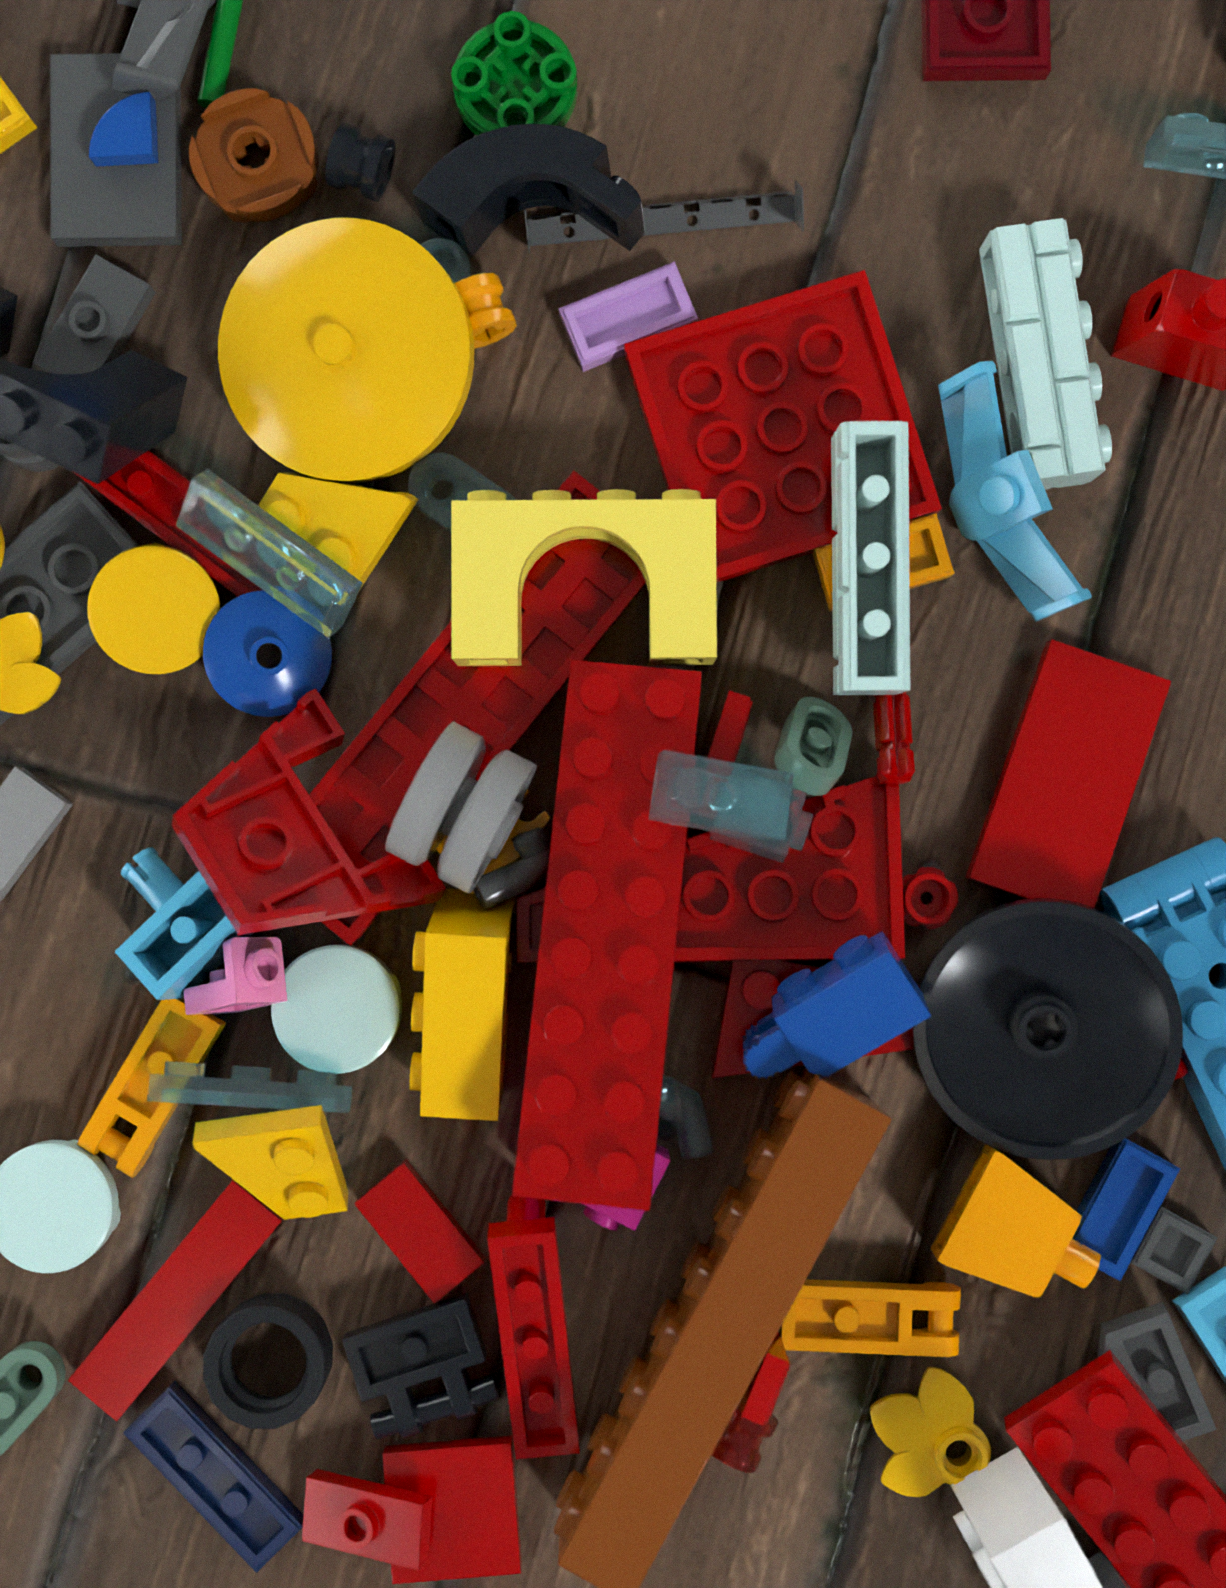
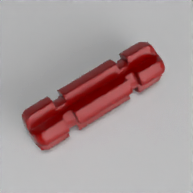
M906 692L897 695H873L876 697V703H873L876 750L879 752V757L876 758L877 777L884 784L908 783L915 772L914 752L910 749V744L913 743L910 696Z

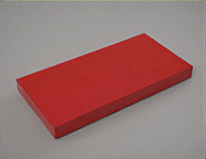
M1053 639L1047 641L965 878L1024 899H1061L1095 908L1171 681Z

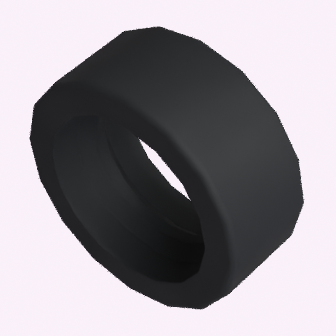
M263 1293L241 1302L213 1331L203 1354V1380L212 1403L229 1420L250 1429H276L298 1420L316 1402L333 1365V1341L325 1320L309 1303L289 1294ZM259 1323H275L289 1329L302 1342L306 1352V1370L301 1382L291 1392L279 1397L263 1396L249 1390L237 1378L232 1366V1350L237 1338L247 1328Z

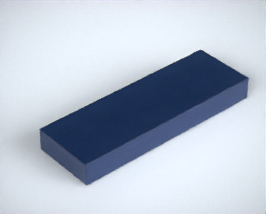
M176 1381L158 1396L123 1432L256 1573L303 1528L304 1514Z

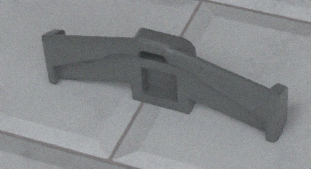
M117 0V4L135 7L138 10L119 61L116 63L112 88L118 92L131 95L150 92L155 100H163L180 88L207 10L215 4L216 0Z

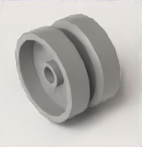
M452 721L433 745L406 793L388 834L385 850L413 865H419L432 856L445 835L449 836L439 858L437 866L438 878L469 894L479 882L492 858H497L522 811L523 805L521 803L534 777L537 765L506 749L495 755L479 780H475L486 751L485 739Z

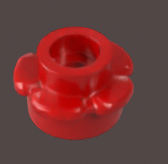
M921 867L916 871V874H906L903 876L904 921L913 927L924 925L927 929H937L945 925L950 920L951 914L958 904V891L952 881H948L945 878V874L934 867ZM924 892H928L932 896V901L926 905L921 902V895Z

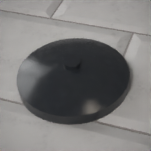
M1035 898L1018 900L991 908L970 919L945 940L928 964L919 985L931 1017L913 1027L915 1052L924 1080L936 1101L957 1125L976 1139L1000 1151L1031 1159L1062 1160L1087 1156L1105 1150L1133 1134L1148 1121L1167 1096L1175 1079L1183 1047V1023L1178 997L1172 981L1160 960L1134 931L1116 918L1091 906L1068 900Z

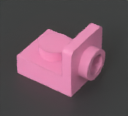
M234 937L224 940L223 955L225 969L209 972L210 983L183 989L186 1015L238 1013L286 1002L287 991L281 940L277 937Z

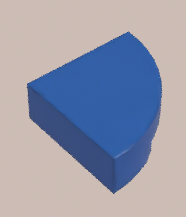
M150 92L138 93L122 99L101 117L94 129L89 147V158L96 167L158 163L156 101Z

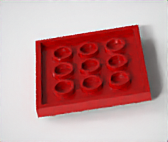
M865 270L624 344V355L667 491L691 489L701 492V499H716V583L811 554L817 548L832 544V538L838 533L832 530L831 437L842 422H908L909 521L935 513L938 514L942 510Z

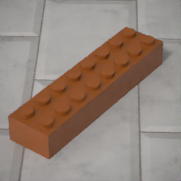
M803 1065L798 1075L790 1071L782 1081L773 1100V1106L778 1108L779 1111L768 1131L759 1128L751 1138L742 1158V1163L748 1165L745 1174L737 1188L729 1184L720 1195L711 1219L717 1222L713 1233L706 1245L697 1241L688 1254L680 1276L686 1279L681 1292L675 1302L666 1298L660 1306L649 1331V1334L655 1337L644 1359L635 1355L629 1363L618 1388V1391L624 1394L613 1416L606 1412L602 1414L587 1445V1449L593 1453L582 1473L573 1469L559 1493L556 1507L561 1509L553 1531L554 1534L560 1537L558 1565L598 1588H640L892 1121V1118L872 1099L830 1076L809 1073L805 1065Z

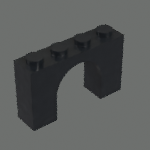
M1 287L0 357L9 353L18 299V295ZM133 350L126 352L94 371L81 374L41 372L0 358V437L100 484L175 433L188 377Z

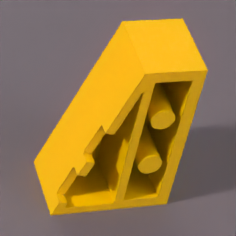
M447 888L442 899L436 902L426 932L417 931L415 934L413 971L424 972L423 993H414L411 1030L412 1032H422V1052H413L409 1086L410 1091H421L420 1116L498 1121L504 1092L509 1012H507L508 977L512 969L513 952H510V932L512 917L516 908V896L488 909H483L475 894H468L460 889Z

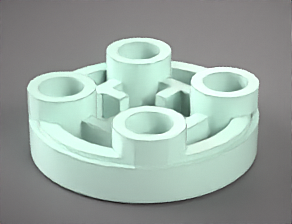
M331 944L302 954L284 970L287 1001L272 1004L271 1017L279 1042L297 1062L318 1072L341 1074L358 1070L370 1064L389 1047L401 1021V987L396 976L392 974L386 964L377 956L357 946Z
M78 1140L41 1141L19 1150L0 1165V1253L18 1267L37 1273H57L74 1268L94 1255L105 1244L112 1231L116 1229L120 1222L121 1212L118 1191L109 1168L99 1156L93 1155L77 1146Z

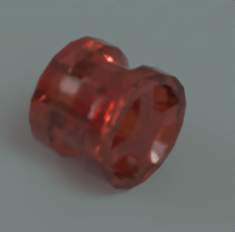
M738 1405L711 1456L736 1470L745 1473L756 1472L762 1460L759 1450L764 1439L774 1435L779 1424L778 1419L771 1414L768 1423L765 1422L764 1426L742 1418Z

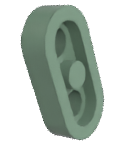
M815 697L801 698L785 719L774 761L782 782L798 794L815 796L827 794L845 770L852 738V727L847 718L830 703Z
M39 1341L22 1343L0 1360V1456L23 1434L58 1395L64 1385L66 1371L63 1359L52 1346ZM31 1364L39 1368L42 1374L41 1382H34L28 1378L26 1365Z

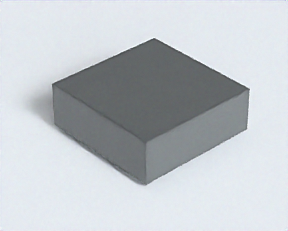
M1160 1206L1130 1263L1188 1294L1218 1237Z

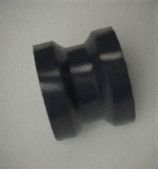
M343 122L336 130L329 148L325 170L327 184L337 189H345L348 186L360 190L363 198L378 202L387 189L393 171L396 154L394 139L383 135L369 138L362 135L359 127Z

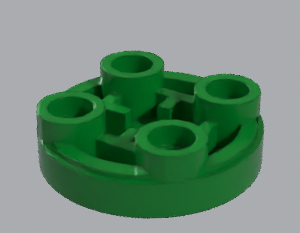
M504 12L496 18L494 23L474 33L463 45L452 67L451 78L458 111L464 123L476 136L494 129L520 124H548L564 127L573 113L577 99V69L568 47L553 31L539 23L529 21L520 12Z

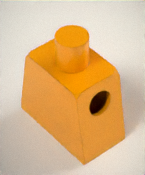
M987 1144L984 1145L930 1248L937 1261L948 1267L1038 1298L1044 1293L1054 1273L1082 1289L1086 1288L1094 1278L1101 1260L1100 1253L1072 1239L1082 1216L1003 1152Z

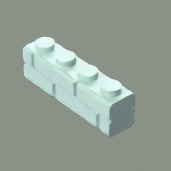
M1063 218L1037 221L1031 225L1024 223L996 227L990 230L979 252L1010 452L1012 454L1016 451L1029 450L1045 490L1053 487L1061 488L1086 484L1093 481L1106 470L1105 463L1110 461L1112 455V439L1107 425H1098L1095 401H1098L1102 394V376L1096 362H1088L1085 340L1089 339L1092 333V313L1090 305L1086 300L1079 301L1075 279L1079 278L1082 272L1083 258L1081 245L1078 239H1069L1067 222Z
M842 422L831 437L832 530L838 533L832 538L833 658L839 661V665L833 667V695H897L910 691L908 422Z

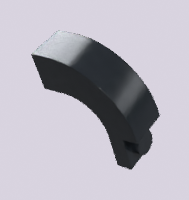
M520 124L480 134L459 145L444 156L412 191L423 224L470 258L474 256L492 232L504 220L524 210L525 205L526 209L539 206H553L569 210L578 214L629 251L645 233L641 197L626 180L615 175L611 177L607 146L593 137L561 126Z

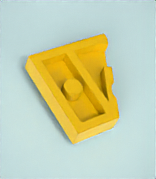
M282 472L277 474L246 525L345 600L356 597L419 499L410 493L389 492L366 488L363 485L354 483L333 482L303 474Z
M322 1105L195 1123L192 1142L195 1150L282 1219L312 1218L323 1214L348 1211L349 1191Z

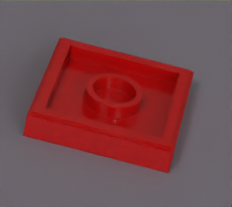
M512 1435L385 1446L382 1453L385 1485L433 1496L428 1561L418 1571L391 1564L392 1584L521 1574L522 1555Z

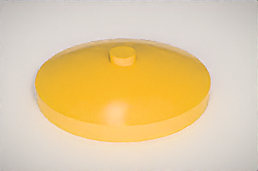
M330 218L317 220L289 230L271 241L256 254L239 275L230 291L220 322L218 335L220 377L225 395L238 422L248 436L273 459L299 473L321 480L347 483L370 482L390 477L418 463L443 441L454 426L467 400L474 370L475 347L469 313L463 297L447 271L414 239L387 225L365 219Z

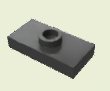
M95 255L33 363L47 373L81 374L94 371L118 358L154 297L155 290L150 284Z

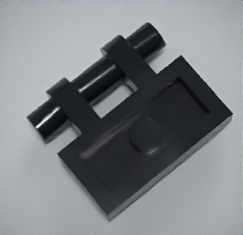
M468 1293L346 1332L342 1339L361 1402L387 1394L391 1408L370 1415L372 1431L377 1440L400 1433L402 1438L423 1432L424 1424L454 1414L458 1420L478 1414V1406L499 1400L501 1397L494 1374L471 1381L465 1370L467 1367L485 1362L487 1356ZM440 1376L443 1377L445 1390L418 1399L412 1393L410 1386Z

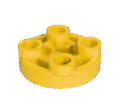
M158 543L132 547L111 558L94 579L87 603L89 625L103 651L120 665L145 674L172 673L186 668L197 661L203 655V643L208 626L220 610L216 586L204 567L183 551Z

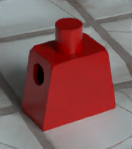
M1173 269L1133 293L1128 298L1111 357L1224 391L1226 389V278L1217 280L1185 269Z

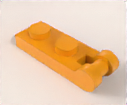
M184 999L161 1000L83 1130L77 1146L93 1155L101 1151L117 1161L116 1169L134 1178L148 1160L153 1151L154 1144L227 1022L213 1014L186 1015ZM119 1116L137 1126L132 1138L115 1129Z
M806 1279L780 1326L779 1332L785 1350L953 1357L959 1354V1332L953 1330L954 1311L960 1309L961 1287L946 1282L906 1284ZM912 1310L928 1311L927 1327L912 1329Z

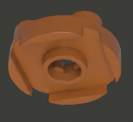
M255 88L229 92L209 104L201 115L204 122L197 131L196 139L192 135L189 144L190 166L204 194L211 203L223 210L228 218L239 223L249 221L263 222L282 217L293 211L301 202L311 198L317 187L318 147L305 116L288 100V104L280 99L270 97L268 91ZM251 143H257L261 151L270 150V156L264 160V164L254 169L250 165H239V161L247 157L245 147Z

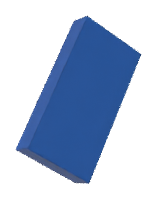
M1126 1138L1109 1148L1076 1210L1082 1217L1072 1239L1100 1253L1101 1260L1098 1270L1118 1281H1121L1181 1169Z

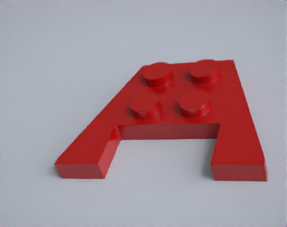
M316 688L300 698L296 708L280 723L275 721L260 735L259 742L236 763L231 761L173 814L172 828L238 935L434 903L442 899L447 889L428 860L419 865H413L391 853L361 869H356L292 769L299 764L341 746L343 743L345 732Z

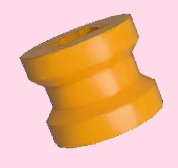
M476 274L455 283L469 313L475 349L495 343L514 331L517 324L512 310L503 307L500 298L504 291L497 274Z

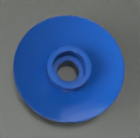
M257 590L232 599L216 613L205 634L203 661L209 681L216 692L227 703L248 714L273 717L289 714L296 708L298 700L307 692L315 688L318 692L322 689L331 668L332 648L330 637L323 621L308 604L293 595L281 591ZM272 643L281 650V659L273 667H264L256 659L257 650L263 644Z

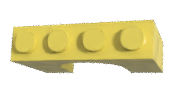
M613 489L598 492L597 500H571V493L562 490L536 491L532 493V500H506V493L478 490L469 492L467 500H451L452 660L457 666H522L521 602L525 580L533 565L543 554L561 543L576 539H594L609 543L625 552L640 569L647 585L649 597V665L714 664L717 658L716 499H701V492L691 489L664 491L662 499H636V493L633 491Z

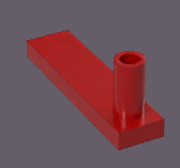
M511 1195L507 1204V1221L488 1223L487 1239L516 1460L580 1454V1434L555 1217L545 1218V1199Z

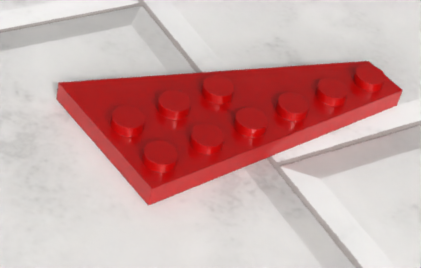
M876 774V776L831 789L825 795L815 796L783 808L778 807L686 840L675 962L834 960L833 955L835 951L847 941L861 935H866L869 939L883 931L900 959L905 958L899 784H884L878 779ZM546 888L517 898V963H538Z

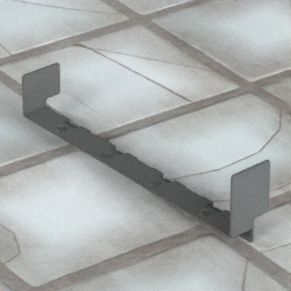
M795 180V195L788 191L642 205L645 226L643 236L795 222L800 230L804 232L803 187ZM778 195H788L783 197H774ZM761 198V205L746 206V199ZM733 200L729 202L712 203L714 201ZM685 204H699V211L684 212ZM526 205L524 206L529 254L530 246L612 239L573 212L527 216ZM671 206L665 208L650 209V207ZM753 209L759 212V217L756 220L749 218V212ZM575 215L576 222L561 224L560 217ZM690 215H695L698 219L697 224L694 226H690L687 223V218ZM547 217V219L532 220V218ZM566 227H572L574 229V235L572 237H566L564 235V229Z

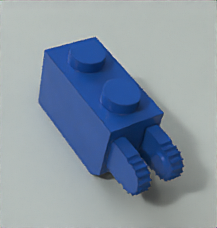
M883 931L869 939L866 935H861L847 941L835 951L833 955L834 960L814 972H811L810 969L797 971L778 986V993L771 997L773 1012L758 1020L756 1026L751 1025L749 1030H745L746 1035L742 1036V1046L745 1049L743 1051V1064L746 1065V1071L751 1072V1076L756 1075L758 1079L760 1077H765L766 1079L768 1076L774 1077L775 1072L781 1073L800 1061L803 1062L809 1073L830 1076L931 1017L922 991Z

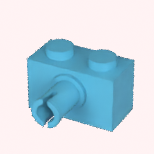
M149 847L132 857L139 866L135 868L131 863L127 862L121 870V875L134 886L156 912L115 953L156 1000L184 999L183 989L200 985L209 977V972L215 971L224 962V940L234 937H250L253 933L237 934L199 871L183 884L158 856V852L153 847Z

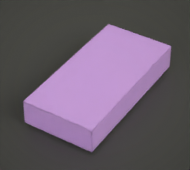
M675 262L559 308V316L582 372L624 356L625 343L698 321Z

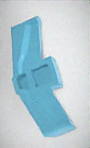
M981 361L938 385L955 487L950 494L949 506L961 535L966 539L978 542L1033 620L1038 622L1091 599L1092 595L1088 588H1082L1032 520L1053 508L1029 450L1016 451L1009 456L1006 454L993 376L997 372L996 365L993 361Z

